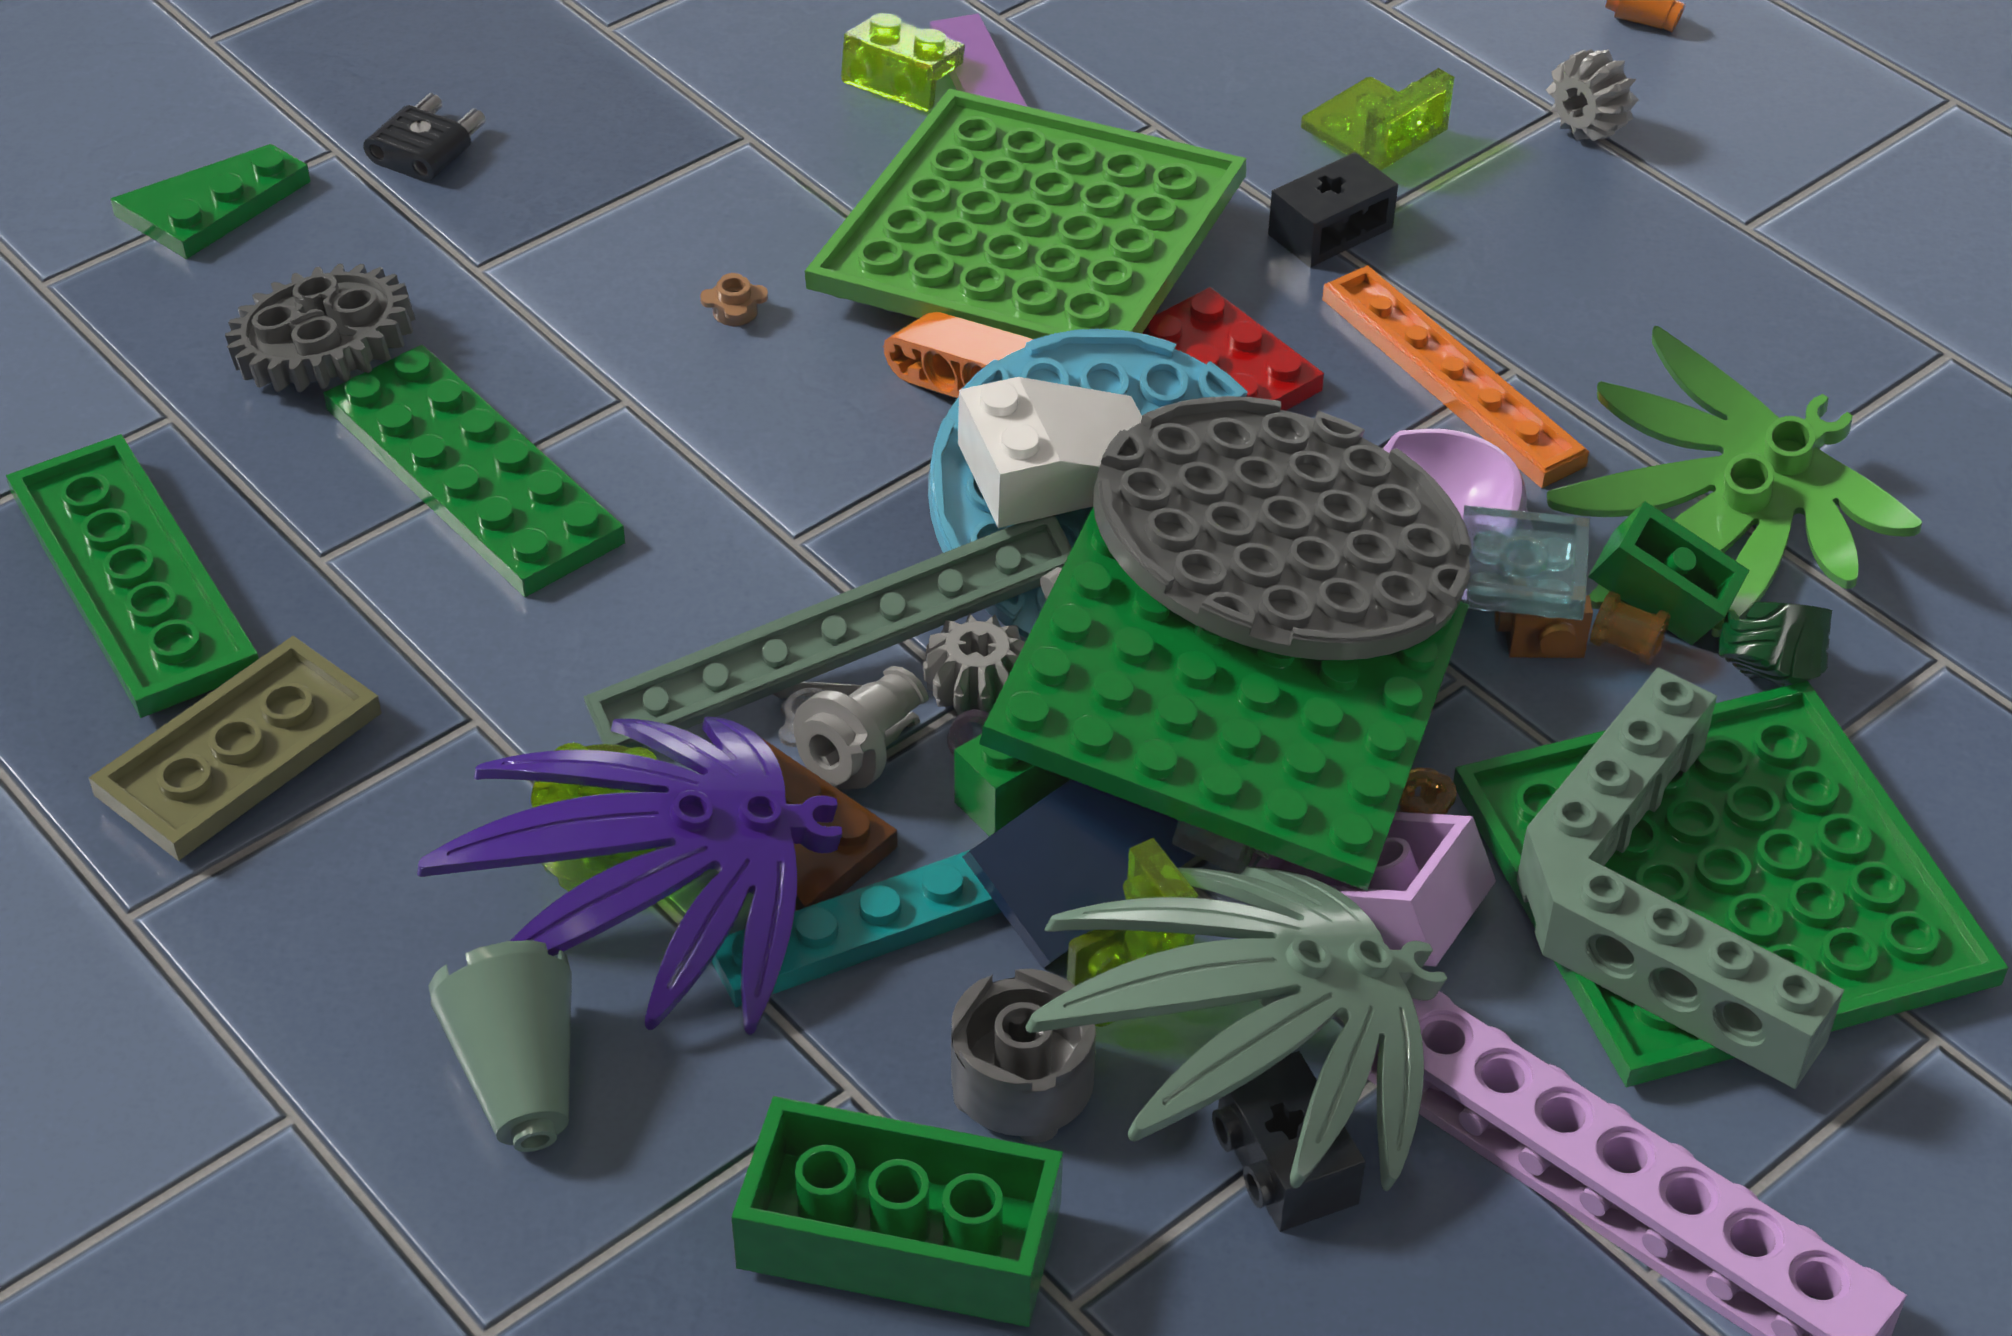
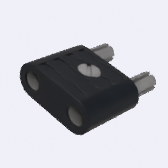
M430 93L416 106L406 105L364 141L363 148L368 158L375 164L417 180L429 182L471 144L470 136L485 123V116L477 109H472L458 122L437 115L435 113L442 108V101L439 96Z

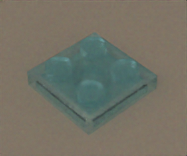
M1464 505L1463 521L1468 530L1472 549L1469 555V572L1471 575L1461 600L1462 603L1468 604L1469 608L1483 611H1501L1549 618L1583 620L1586 603L1590 518Z

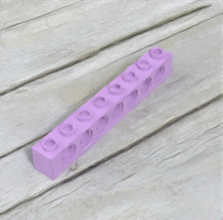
M1439 991L1435 998L1426 1001L1412 998L1420 1024L1424 1055L1423 1091L1419 1111L1421 1116L1752 1336L1892 1335L1907 1295L1892 1286L1879 1272L1856 1263L1825 1243L1812 1229L1803 1225H1797L1761 1202L1748 1188L1730 1182L1696 1160L1684 1147L1666 1141L1635 1121L1620 1106L1607 1103L1573 1081L1561 1068L1543 1062L1512 1042L1508 1035L1500 1029L1487 1026L1462 1010L1444 993ZM1377 1044L1374 1061L1367 1079L1376 1086L1379 1044Z

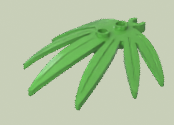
M1654 326L1652 329V344L1661 362L1679 387L1709 413L1661 396L1602 381L1597 384L1598 401L1620 420L1654 439L1688 449L1718 451L1722 455L1624 471L1574 483L1547 492V504L1555 511L1589 517L1630 516L1644 501L1660 511L1690 501L1709 491H1714L1673 520L1723 553L1731 548L1752 525H1758L1736 559L1738 563L1750 570L1729 609L1734 610L1741 620L1746 618L1745 616L1753 604L1762 599L1772 583L1783 559L1790 535L1792 519L1795 514H1803L1805 517L1808 543L1817 564L1830 580L1844 589L1856 586L1859 564L1853 536L1836 504L1857 524L1880 534L1911 537L1919 534L1922 527V520L1897 499L1858 472L1820 450L1824 444H1836L1848 436L1853 415L1846 412L1837 421H1823L1820 417L1827 412L1829 398L1822 394L1809 402L1806 408L1805 419L1796 416L1779 418L1733 378L1659 326ZM1599 584L1589 594L1593 609L1627 604ZM1725 618L1712 628L1711 635L1713 637H1720Z

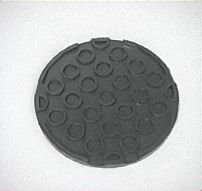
M1234 396L1205 397L1165 405L1142 415L1139 424L1128 431L1125 429L1123 431L1120 430L1109 443L1101 460L1093 493L1095 519L1105 544L1121 568L1150 596L1177 615L1207 631L1245 646L1291 657L1316 660L1368 659L1408 649L1428 639L1452 618L1460 605L1471 575L1469 572V555L1472 546L1467 527L1458 509L1435 479L1419 464L1397 448L1388 453L1381 447L1362 438L1365 430L1361 427L1321 411H1317L1315 418L1280 410L1281 401Z

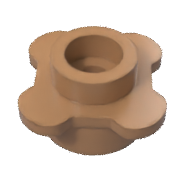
M738 273L723 275L714 288L703 290L700 294L701 304L704 307L712 308L714 318L728 326H740L751 322L757 316V304L764 303L768 299L766 287L753 285L746 277Z

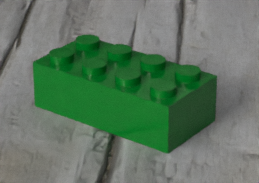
M773 1096L731 1217L736 1269L1029 1327L1061 1206L1063 1151Z

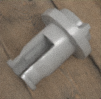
M891 666L883 671L884 676L881 679L864 684L849 696L841 692L826 690L816 693L803 702L795 713L793 731L799 756L807 769L838 790L866 788L879 778L886 764V747L899 737L905 727H912L921 722L919 716L910 711L919 704L929 700L928 693L922 682L909 670L903 667Z

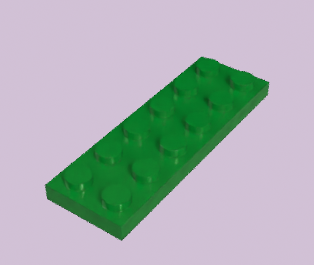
M423 344L372 368V371L369 373L364 372L352 377L347 382L323 392L327 411L522 596L527 597L625 544L624 525Z
M122 434L6 475L12 496L140 718L214 690L259 659L257 651Z

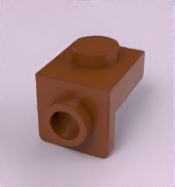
M1509 572L1506 594H1497L1494 606L1496 632L1506 633L1509 657H1585L1593 616L1590 595H1527L1523 572Z

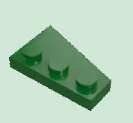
M268 144L110 198L115 217L183 258L188 259L311 181L306 163L280 148Z

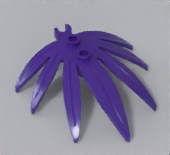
M705 717L702 729L713 744L691 732L668 724L640 719H614L611 732L632 738L693 771L644 756L600 750L544 751L481 763L475 767V780L511 779L543 781L637 792L572 798L530 808L495 820L459 836L422 857L418 863L417 875L419 877L581 859L655 848V851L624 861L576 886L540 912L510 940H534L546 943L548 955L555 956L559 954L560 950L564 952L618 925L679 890L706 871L715 869L719 873L694 900L669 943L656 976L644 1024L648 1030L655 1029L693 987L727 938L747 895L752 893L753 899L745 927L741 960L743 1026L745 1032L748 1035H752L762 1019L774 990L791 934L797 894V865L794 844H802L805 848L817 853L834 852L838 849L842 828L838 826L825 827L817 823L833 822L838 806L837 799L833 797L814 796L807 799L803 804H786L784 779L773 751L760 736L739 723L718 717Z

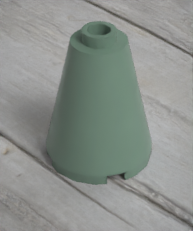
M534 940L506 941L479 947L465 953L467 966L449 975L447 964L436 971L428 985L431 1007L497 1140L506 1145H513L514 1149L521 1152L541 1150L552 1145L557 1140V1135L567 1127L569 1122L572 971L567 954L560 950L558 958L548 955L546 943Z

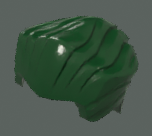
M1755 602L1744 620H1741L1734 610H1729L1725 616L1720 634L1719 656L1725 658L1728 663H1732L1745 676L1764 678L1783 686L1819 677L1828 668V653L1826 650L1829 648L1830 639L1828 636L1830 635L1833 610L1791 603Z

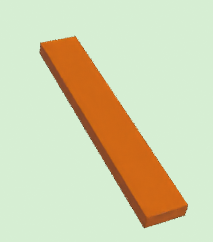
M1368 265L1324 284L1322 297L1324 302L1483 439L1505 452L1518 469L1540 488H1544L1587 467L1589 450Z

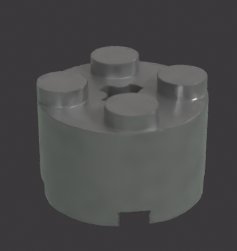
M1017 969L1015 970V978L993 982V975L978 980L963 993L953 1011L951 1030V1080L954 1103L960 1111L966 1113L974 1121L990 1130L1006 1135L1020 1136L1023 1140L1031 1143H1043L1052 1139L1059 1128L1071 1122L1082 1112L1090 1099L1094 1085L1095 1024L1030 1033L1026 1030V1025L1033 1012L1076 987L1074 984L1047 971Z

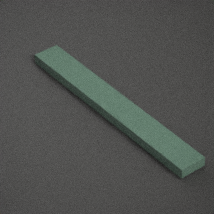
M1055 515L1015 524L583 696L585 706L605 751L628 753L645 745L622 734L611 732L614 719L648 720L685 730L704 722L705 717L720 716L943 626L945 620H958L968 616L969 613L973 614L1041 586L1040 579L1042 576L1056 567L1063 568L1072 548Z

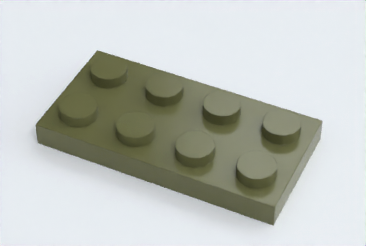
M291 636L90 776L89 781L93 795L172 857L180 861L382 714L379 697L298 638Z

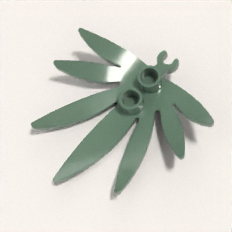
M1246 866L1242 874L1197 868H1166L1157 880V882L1176 883L1209 890L1253 906L1202 898H1140L1086 906L1058 913L1050 918L1044 929L1046 932L1133 930L1239 938L1186 945L1125 963L1068 990L1037 1009L1030 1017L1026 1030L1027 1032L1035 1033L1198 1010L1253 1000L1260 1001L1263 1006L1262 1008L1243 1017L1211 1039L1160 1087L1138 1113L1130 1126L1128 1138L1131 1141H1138L1238 1089L1287 1057L1314 1036L1334 1017H1339L1344 1022V1028L1334 1042L1315 1084L1300 1133L1290 1174V1184L1293 1188L1301 1186L1341 1132L1361 1096L1374 1061L1377 1044H1379L1377 1063V1127L1380 1175L1383 1190L1388 1191L1391 1189L1401 1174L1410 1150L1418 1121L1423 1091V1043L1420 1024L1412 998L1422 1001L1435 998L1447 980L1444 972H1428L1422 969L1433 951L1430 944L1422 941H1410L1401 950H1390L1369 916L1340 891L1302 874Z

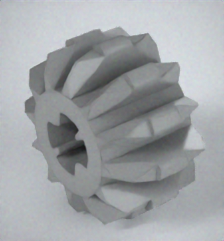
M1592 49L1587 51L1581 50L1570 55V59L1560 63L1556 69L1551 71L1554 81L1546 91L1555 99V103L1549 111L1559 113L1561 117L1560 129L1572 128L1576 140L1589 138L1592 141L1603 140L1614 135L1616 130L1626 126L1633 119L1631 109L1639 99L1630 91V87L1636 79L1625 76L1623 72L1625 60L1613 61L1609 49L1597 50L1595 52Z
M969 613L965 623L959 624L954 621L945 620L941 633L930 635L929 643L926 646V661L923 663L924 681L927 682V689L933 691L938 707L954 705L959 718L969 711H978L986 720L1025 644V641H1022L1019 635L1017 625L1001 627L996 615L985 622L976 621L971 613Z

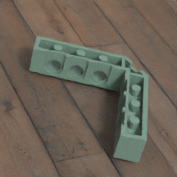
M1658 667L1527 826L1516 881L1523 901L1529 902L1536 921L1535 935L1542 955L1796 1089L1828 1042L1844 989L1604 867L1616 850L1621 853L1625 851L1629 845L1632 830L1648 810L1655 812L1658 809L1667 785L1679 770L1686 773L1705 747L1717 695Z

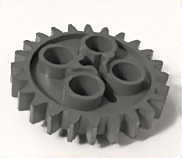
M338 264L331 273H323L319 266L315 267L312 275L303 278L298 273L292 274V283L287 285L278 282L271 283L273 292L270 294L254 293L252 297L255 305L238 307L240 317L229 320L228 323L231 331L225 333L234 367L236 370H240L245 381L254 378L256 386L259 388L272 382L275 391L278 392L286 388L290 383H295L297 392H302L310 382L317 381L320 388L324 389L328 386L330 378L338 376L342 381L347 382L351 379L350 372L358 369L369 373L372 371L370 361L373 359L380 361L390 360L388 348H401L405 345L402 336L413 332L411 321L415 320V315L405 283L399 284L396 274L385 276L381 267L367 273L364 264L357 265L350 272H345L343 264Z

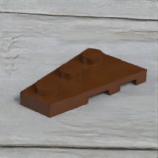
M764 740L773 751L781 768L785 785L786 804H803L807 799L814 796H829L837 799L838 806L833 822L817 823L825 827L838 826L842 828L838 849L830 853H817L805 848L802 844H794L797 865L795 909L800 910L840 896L898 847L897 829Z

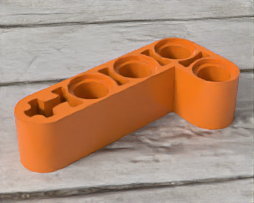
M933 312L923 315L887 338L883 348L888 365L900 379L907 383L958 398L959 390L992 360H1001L1007 355L1024 348L1026 342L1033 339L945 313Z

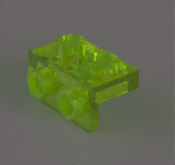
M889 13L875 14L844 34L841 79L844 83L919 110L928 111L934 107L937 80L963 64L965 44L946 38V35L939 30L920 29L903 23L901 18Z

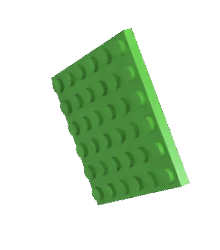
M949 88L806 268V289L920 318L927 313L941 312L1031 339L1081 329H1113L1143 333L1246 177L1247 158Z

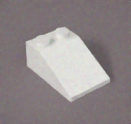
M1015 377L959 390L958 445L997 527L1001 528L1092 507L1094 485L1103 454L1119 431L1124 429L1128 431L1139 424L1142 415L1132 396Z

